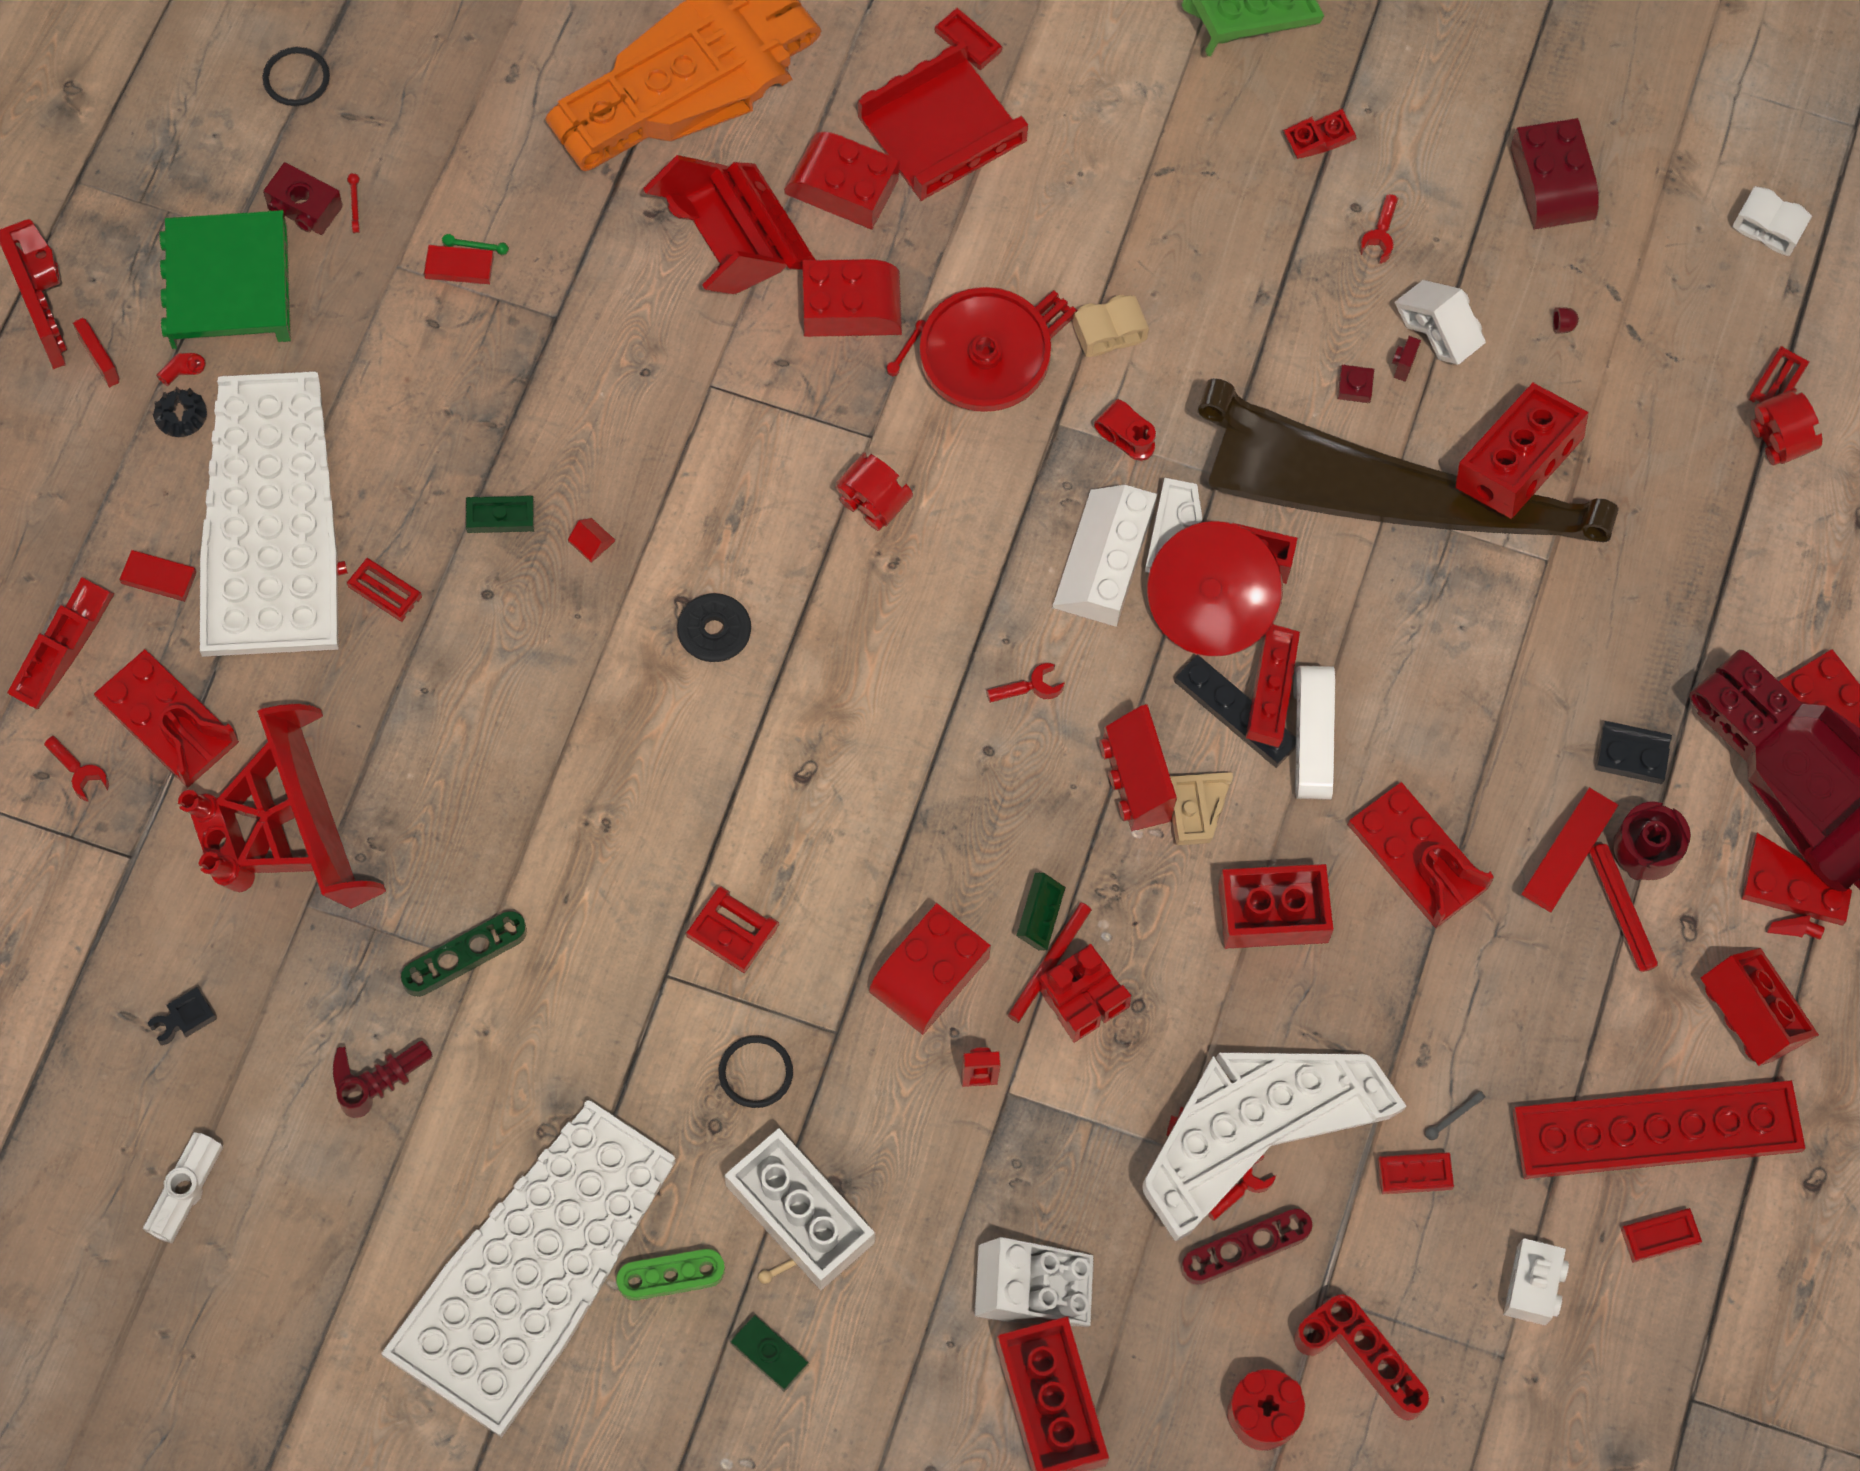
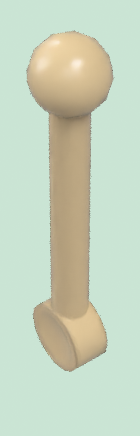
M791 1259L770 1271L762 1270L758 1275V1280L762 1284H768L771 1282L772 1277L797 1264Z

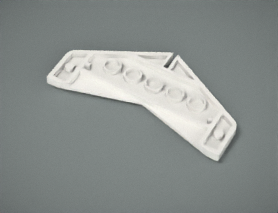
M1219 1053L1216 1059L1213 1056L1152 1165L1143 1182V1192L1174 1241L1177 1242L1189 1235L1270 1146L1388 1120L1401 1113L1407 1106L1377 1062L1365 1054Z

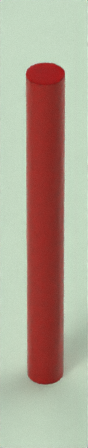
M1085 903L1078 905L1007 1016L1014 1022L1019 1023L1039 993V986L1041 985L1039 977L1057 965L1092 911Z

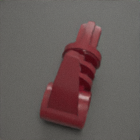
M419 1041L395 1058L389 1053L384 1056L387 1064L381 1067L377 1063L374 1065L375 1072L371 1074L366 1070L359 1076H354L350 1072L346 1048H337L333 1062V1079L337 1090L336 1096L343 1112L352 1118L363 1117L372 1108V1098L378 1096L380 1099L384 1098L383 1091L388 1088L393 1092L395 1090L393 1084L396 1082L404 1086L408 1084L407 1075L433 1057L427 1044ZM359 1091L364 1094L362 1100L356 1104L346 1102L347 1096L352 1092Z

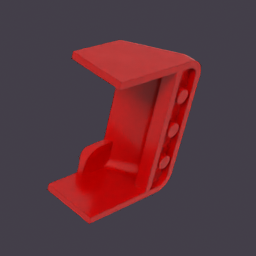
M676 155L643 190L646 194L665 197L669 203V210L677 218L693 220L720 265L702 284L704 289L738 294L781 273L787 265L727 171L729 166Z

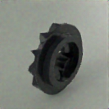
M176 387L174 391L169 393L163 392L162 398L155 402L153 417L157 427L166 435L186 437L194 434L203 426L207 417V407L202 396L196 394L191 388L181 390ZM178 403H181L183 408L186 409L183 411L181 422L174 413Z

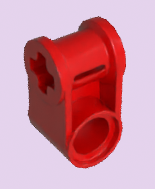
M1116 399L1094 422L1096 431L1105 440L1116 445L1134 460H1147L1155 452V427L1120 399Z

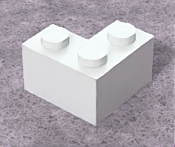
M1422 280L1395 301L1406 328L1426 333L1438 360L1459 365L1486 343L1481 332L1482 326L1478 319L1474 317L1469 306V297L1460 288Z

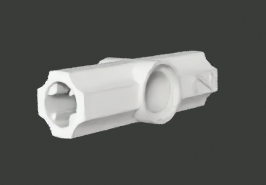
M193 1133L175 1169L167 1174L164 1181L165 1188L143 1227L144 1231L162 1241L173 1243L191 1207L201 1199L202 1187L223 1149L222 1144L202 1133ZM180 1182H192L190 1190L185 1194L175 1193L176 1186Z

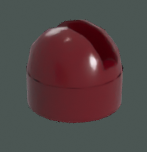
M1556 307L1553 312V328L1555 333L1573 331L1579 321L1577 312L1568 307Z

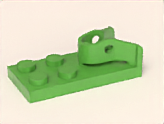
M1183 0L1181 4L1184 11L1200 18L1205 24L1211 36V40L1205 50L1207 56L1212 55L1219 43H1227L1241 37L1320 24L1324 17L1316 0Z

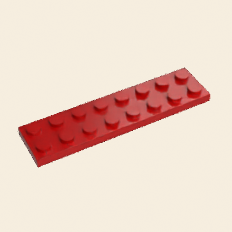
M1792 1080L1514 1107L1512 1111L1524 1179L1800 1153L1806 1149Z

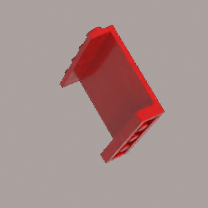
M965 41L956 46L945 48L937 57L929 61L920 62L912 71L903 76L897 75L893 77L885 86L876 91L870 90L858 100V118L884 153L899 159V173L920 201L1027 141L1028 123L1022 115L1013 120L967 60L968 45Z

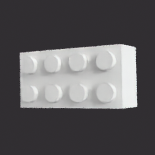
M779 1128L725 1174L726 1187L820 1290L826 1287L875 1243V1232Z

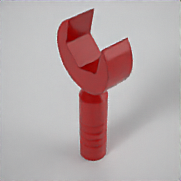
M1388 194L1385 197L1376 226L1377 230L1368 231L1363 236L1360 245L1361 255L1367 245H1379L1384 252L1379 264L1386 262L1390 258L1394 246L1392 237L1387 233L1398 202V197L1392 194Z
M1044 663L1034 669L1031 681L1023 680L987 689L986 692L990 703L1027 694L1030 690H1033L1035 695L1042 699H1053L1062 693L1065 682L1055 687L1044 683L1043 675L1055 669V664Z
M51 736L45 741L44 746L69 772L74 773L72 787L80 799L88 801L83 788L89 780H101L108 791L109 781L100 767L96 765L81 767L80 762L55 736Z
M1262 1155L1256 1163L1262 1161L1264 1156ZM1252 1166L1240 1179L1241 1183L1235 1184L1208 1214L1209 1218L1215 1221L1243 1197L1246 1190L1253 1193L1267 1191L1273 1185L1276 1175L1262 1181L1253 1176Z

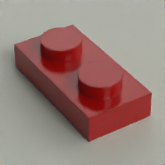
M980 1047L971 1049L970 1053H964L961 1072L962 1087L998 1085L1001 1066L1000 1051L991 1052L990 1048Z

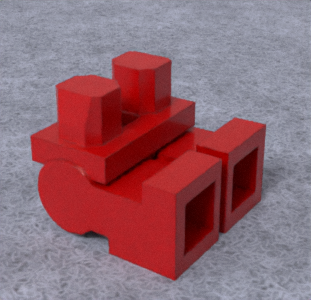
M1089 944L1039 977L1041 983L1039 987L1044 999L1058 1016L1059 1022L1073 1043L1099 1028L1101 1020L1105 1024L1130 1007L1131 994L1111 974L1110 968L1092 944Z

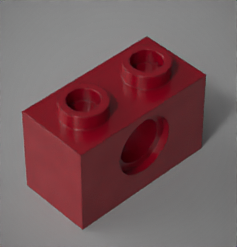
M286 162L281 165L263 190L269 211L283 210L284 216L295 221L296 225L306 232H311L312 230L321 236L343 207L338 189ZM306 199L303 203H296L298 200Z

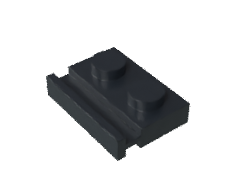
M1605 721L1602 726V736L1595 770L1663 784L1666 777L1672 735Z

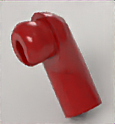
M178 353L156 376L164 385L169 386L179 375L200 374L204 370L206 362L201 355L196 353Z

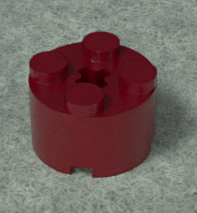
M1656 801L1645 802L1631 809L1614 836L1613 847L1618 863L1632 879H1662L1676 869L1686 854L1691 832L1686 819L1676 809L1673 808L1672 810L1663 806V803Z

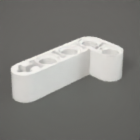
M1298 666L1294 670L1293 695L1297 699L1296 798L1331 800L1334 772L1335 669L1333 666Z

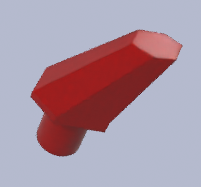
M1805 915L1773 921L1766 933L1798 936L1800 938L1806 934L1820 940L1825 927L1811 922V916Z

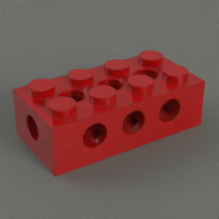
M1532 382L1459 462L1456 489L1512 519L1584 439L1589 412Z

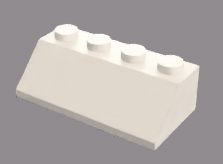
M1128 485L1090 490L1053 603L1054 609L1117 627L1154 512L1157 494Z

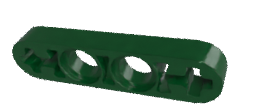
M513 911L504 912L409 963L401 972V981L405 991L412 996H424L519 945L524 941L527 934L524 918ZM508 922L513 926L519 924L516 927L517 933L512 936L509 932L503 933L505 931L504 924ZM493 929H495L496 936L499 935L501 943L498 945L495 944L494 937L490 933ZM478 937H483L490 942L488 950L481 954H476L470 950L471 942ZM447 954H453L459 959L458 965L450 971L443 970L439 966L441 957ZM433 963L435 972L439 976L435 979L432 972L429 973L428 964ZM417 972L420 976L425 975L423 977L424 984L418 986L415 982L409 984L412 981L411 975Z

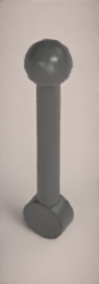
M1480 1091L1437 1126L1428 1127L1425 1131L1426 1138L1429 1140L1437 1139L1440 1131L1473 1106L1479 1104L1486 1096Z

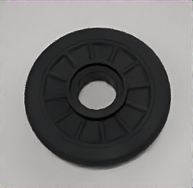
M719 593L705 594L693 599L684 607L678 619L677 633L682 646L695 658L707 662H721L733 658L745 648L751 635V620L747 610L736 599ZM714 620L721 622L724 626L723 631L717 635L707 633L705 626L708 622Z

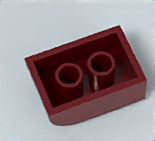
M1579 118L1517 127L1510 149L1533 229L1596 220L1599 207L1598 185Z

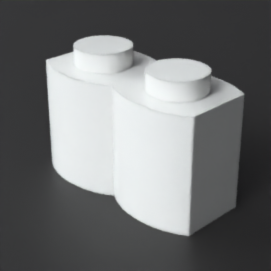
M1754 186L1733 227L1741 234L1761 241L1770 249L1790 256L1812 215L1797 203L1783 201L1774 191Z

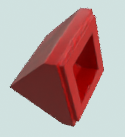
M589 518L578 520L568 538V542L592 563L615 542V539L594 519Z

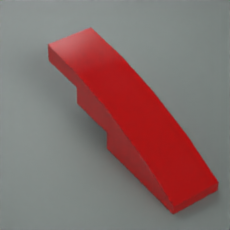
M81 577L66 606L60 605L45 634H38L7 694L38 710L80 653L113 598L114 593Z
M1589 787L1521 895L1551 913L1619 805Z

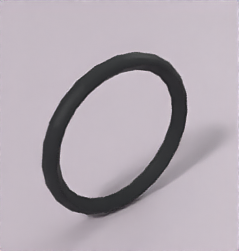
M291 47L279 51L268 60L263 70V85L271 98L281 104L288 106L306 105L318 99L325 92L330 80V70L325 59L314 50L305 47ZM295 53L306 54L316 59L321 65L324 75L322 84L315 93L309 97L297 100L281 97L272 89L269 82L270 70L277 60Z
M748 1036L733 1043L723 1054L718 1068L720 1084L726 1095L734 1102L750 1108L766 1107L780 1100L787 1093L793 1078V1064L785 1048L778 1042L763 1036ZM750 1043L766 1044L774 1048L781 1055L786 1066V1076L782 1087L776 1094L764 1100L752 1101L738 1096L731 1089L726 1078V1066L731 1055L740 1047Z

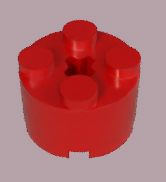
M1796 388L1758 403L1755 407L1756 418L1750 421L1754 435L1757 438L1762 437L1767 445L1765 448L1766 456L1773 466L1779 463L1785 464L1822 447V433L1816 435L1814 426L1819 424L1816 413L1802 392L1796 394Z
M863 452L836 483V489L842 495L839 498L840 502L852 512L857 508L866 515L865 521L876 531H880L883 527L888 526L911 500L913 492L907 484L901 488L897 481L899 475L890 466L872 454L867 458L866 452Z
M1272 1369L1253 1371L1248 1373L1234 1390L1228 1404V1421L1238 1439L1246 1446L1261 1451L1273 1450L1287 1443L1297 1432L1305 1415V1400L1299 1383L1285 1373ZM1263 1403L1270 1405V1410H1272L1270 1416L1263 1415L1264 1411L1260 1408Z

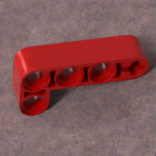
M1342 1294L1332 1297L1301 1322L1296 1330L1294 1343L1302 1354L1315 1356L1336 1341L1399 1418L1413 1420L1419 1417L1427 1407L1429 1393L1426 1387L1350 1296ZM1334 1307L1345 1309L1349 1315V1320L1345 1322L1337 1321L1332 1316L1331 1309ZM1306 1329L1316 1330L1321 1336V1342L1316 1344L1308 1342L1304 1337L1303 1331ZM1360 1335L1366 1336L1372 1343V1349L1366 1351L1359 1349L1355 1344L1354 1338ZM1381 1364L1390 1365L1395 1371V1378H1383L1378 1372V1366ZM1403 1380L1405 1384L1402 1386V1388L1399 1387L1398 1390L1394 1392L1392 1389H1394L1399 1384V1382ZM1412 1395L1416 1397L1417 1401L1415 1404L1412 1403L1407 1406L1403 1402L1406 1397L1409 1398Z

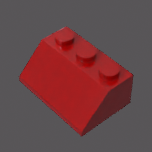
M1145 704L1105 726L1103 739L1099 740L1104 760H1110L1112 770H1109L1111 786L1113 790H1119L1122 801L1118 802L1123 822H1129L1131 832L1171 822L1177 799L1148 704Z
M1761 948L1733 954L1700 977L1705 984L1706 994L1713 1002L1718 1004L1724 1013V1020L1727 1026L1738 1034L1744 1043L1745 1053L1758 1066L1774 1062L1819 1036Z

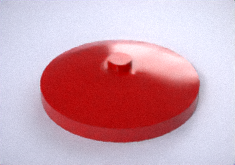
M977 287L950 296L933 310L921 333L920 360L928 382L945 400L967 410L980 412L998 411L1010 408L1024 401L1043 382L1051 360V338L1042 315L1026 299L1011 291L1000 288Z
M1201 522L1179 531L1159 550L1148 577V602L1157 625L1176 645L1199 655L1227 656L1253 646L1272 627L1282 604L1283 579L1273 552L1255 533L1228 522Z

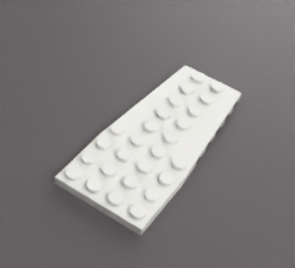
M299 372L220 376L217 380L219 387L214 411L216 415L215 429L212 431L213 449L212 460L209 463L210 481L209 490H207L206 494L207 512L203 525L200 556V653L202 657L338 650V555L318 373Z
M586 1101L580 1113L571 1123L568 1122L561 1130V1135L548 1150L545 1149L538 1157L537 1163L525 1177L522 1176L517 1181L513 1191L502 1203L499 1202L489 1214L488 1220L479 1230H475L445 1265L381 1353L382 1356L502 1438L566 1348L673 1168L675 1157L592 1101Z

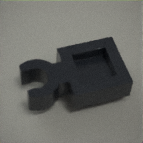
M198 987L166 1005L171 1014L166 1017L155 1016L147 1024L152 1031L159 1026L166 1027L165 1033L157 1037L159 1044L162 1046L170 1043L177 1031L181 1030L184 1036L188 1037L215 1021L216 1017Z

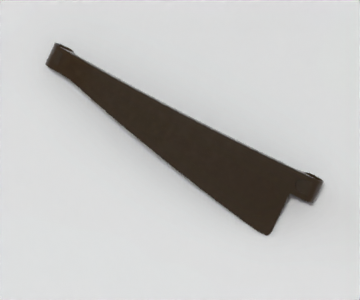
M1212 378L1207 381L1197 410L1198 414L1204 419L1226 429L1209 476L1208 484L1211 488L1239 497L1306 511L1376 522L1487 533L1560 535L1594 542H1608L1611 539L1619 510L1615 503L1606 499L1596 498L1584 504H1572L1534 494L1518 513L1510 519L1456 489L1457 475L1428 468L1357 445L1304 425L1269 409L1250 404L1238 396L1235 387L1231 383L1218 378Z

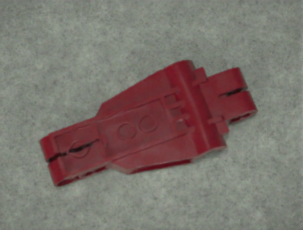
M1737 650L1715 672L1711 673L1690 692L1689 697L1698 710L1697 714L1748 763V782L1801 855L1810 863L1818 877L1837 891L1844 892L1853 884L1860 890V728L1828 706L1802 704L1751 654L1744 650Z

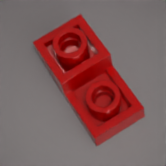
M1343 108L1317 121L1310 117L1283 130L1297 159L1324 153L1357 139Z

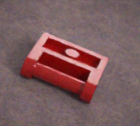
M720 886L688 929L686 936L745 974L766 942L776 932L779 922L772 917L768 919L730 896V891ZM721 907L725 908L759 930L756 936L752 935L717 913V911Z

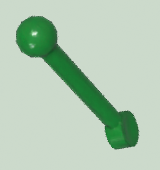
M445 234L442 237L443 245L448 247L457 245L497 251L500 255H505L509 251L508 245L504 242L495 245L455 239L452 234Z

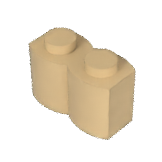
M1118 295L1111 298L1106 304L1095 305L1090 303L1083 305L1074 313L1073 327L1086 357L1102 355L1116 348L1134 346L1147 340L1149 327L1136 296Z

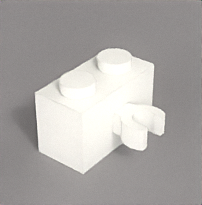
M1525 1238L1522 1239L1516 1249L1504 1315L1545 1326L1553 1316L1558 1317L1562 1304V1296L1557 1295L1559 1281L1565 1282L1569 1268V1261L1564 1260L1566 1249Z

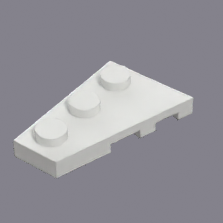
M1164 478L1145 572L1150 573L1156 555L1172 536L1184 528L1203 521L1197 484Z

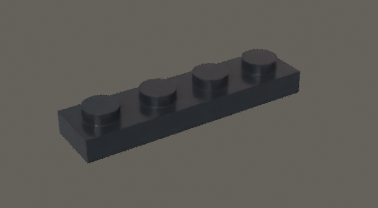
M1199 655L1175 677L1174 682L1275 768L1296 749V737L1286 728H1284L1283 740L1279 748L1246 739L1252 700Z

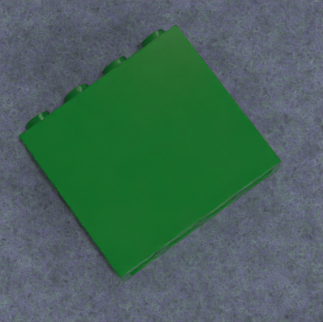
M283 210L165 218V231H160L161 250L165 251V259L160 260V271L162 279H166V288H162L160 292L162 308H166V317L161 318V330L163 337H168L172 349H177V339L275 333L278 342L291 341L288 229Z

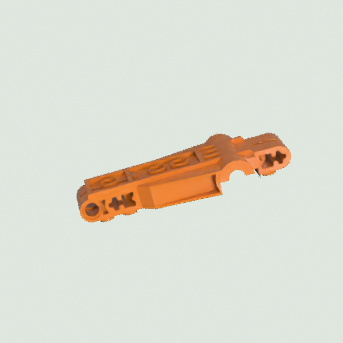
M686 0L617 55L614 70L557 101L558 105L547 114L545 121L582 171L591 170L648 137L673 141L752 112L753 102L762 98L769 87L777 83L783 86L792 80L791 75L785 69L786 67L789 70L790 57L813 44L820 36L821 28L805 7H802L799 0Z

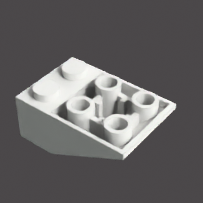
M1002 1237L980 1244L978 1249L975 1316L1005 1322L1041 1324L1068 1316L1071 1326L1089 1327L1091 1323L1093 1255Z

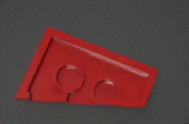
M1757 832L1752 844L1742 899L1803 916L1809 915L1811 918L1841 926L1846 923L1852 890L1849 888L1842 892L1831 888L1818 877L1809 863Z

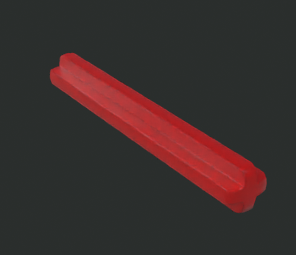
M1607 844L1596 845L1589 854L1631 954L1640 972L1650 971L1658 966V961L1609 846Z

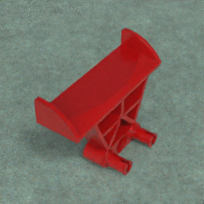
M286 704L258 710L257 712L268 742L224 792L217 798L211 794L204 793L199 795L193 790H185L178 798V804L182 805L179 808L191 814L204 853L199 860V866L203 867L200 870L205 874H210L214 882L234 892H244L254 883L255 873L314 871L321 894L350 909L386 892L384 884L374 881H355L301 729L323 717L320 708L305 704ZM277 766L288 800L275 806L266 777ZM251 794L256 809L243 805ZM235 813L259 820L246 845ZM295 818L308 857H292L282 824ZM226 838L225 844L219 849L221 840ZM269 848L274 858H265Z

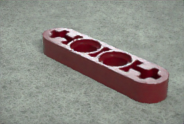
M1291 1209L1196 1248L1187 1253L1183 1259L1182 1275L1191 1284H1205L1301 1244L1307 1240L1312 1231V1219L1308 1213L1301 1209ZM1294 1218L1296 1223L1303 1222L1304 1226L1301 1229V1234L1298 1235L1295 1230L1286 1232L1282 1237L1285 1242L1281 1243L1279 1231L1286 1229L1290 1225V1219ZM1275 1224H1278L1279 1231L1274 1226ZM1258 1231L1268 1232L1273 1238V1245L1268 1249H1260L1253 1241L1254 1234ZM1228 1244L1235 1245L1240 1250V1259L1233 1263L1225 1261L1221 1256V1248ZM1209 1252H1214L1215 1262L1220 1269L1216 1270L1215 1263H1212L1204 1268V1275H1199L1197 1271L1191 1272L1189 1270L1193 1264V1259H1197L1199 1263H1204L1211 1258Z

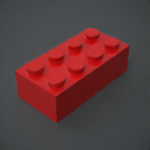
M1068 1316L997 1335L996 1348L1031 1471H1090L1106 1466L1109 1455Z

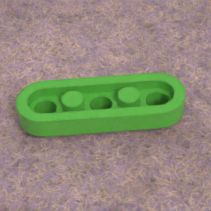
M703 1249L625 1264L617 1274L618 1290L626 1299L638 1301L711 1288L719 1284L724 1277V1261L716 1251ZM704 1265H710L714 1271L712 1274L705 1276L701 1274L700 1269ZM669 1271H674L678 1274V1278L673 1282H668L664 1278L665 1274ZM637 1277L642 1280V1284L638 1288H631L629 1286V1281L632 1278Z

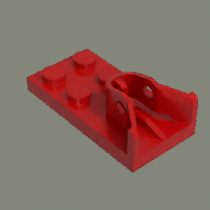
M30 219L23 220L0 229V245L53 369L66 365L61 353L67 351L42 291L60 284L59 268L53 258L51 248L47 245L34 223ZM15 243H19L22 250Z
M145 649L94 693L96 700L187 788L239 743L233 728L229 724L224 726Z
M1402 782L1351 818L1347 824L1435 928L1439 927L1487 891L1494 879L1491 871L1486 873L1475 868Z

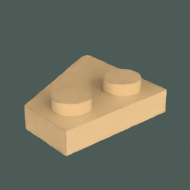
M1233 773L1170 776L1177 797L1172 815L1176 846L1210 843L1225 803L1229 785L1233 779Z

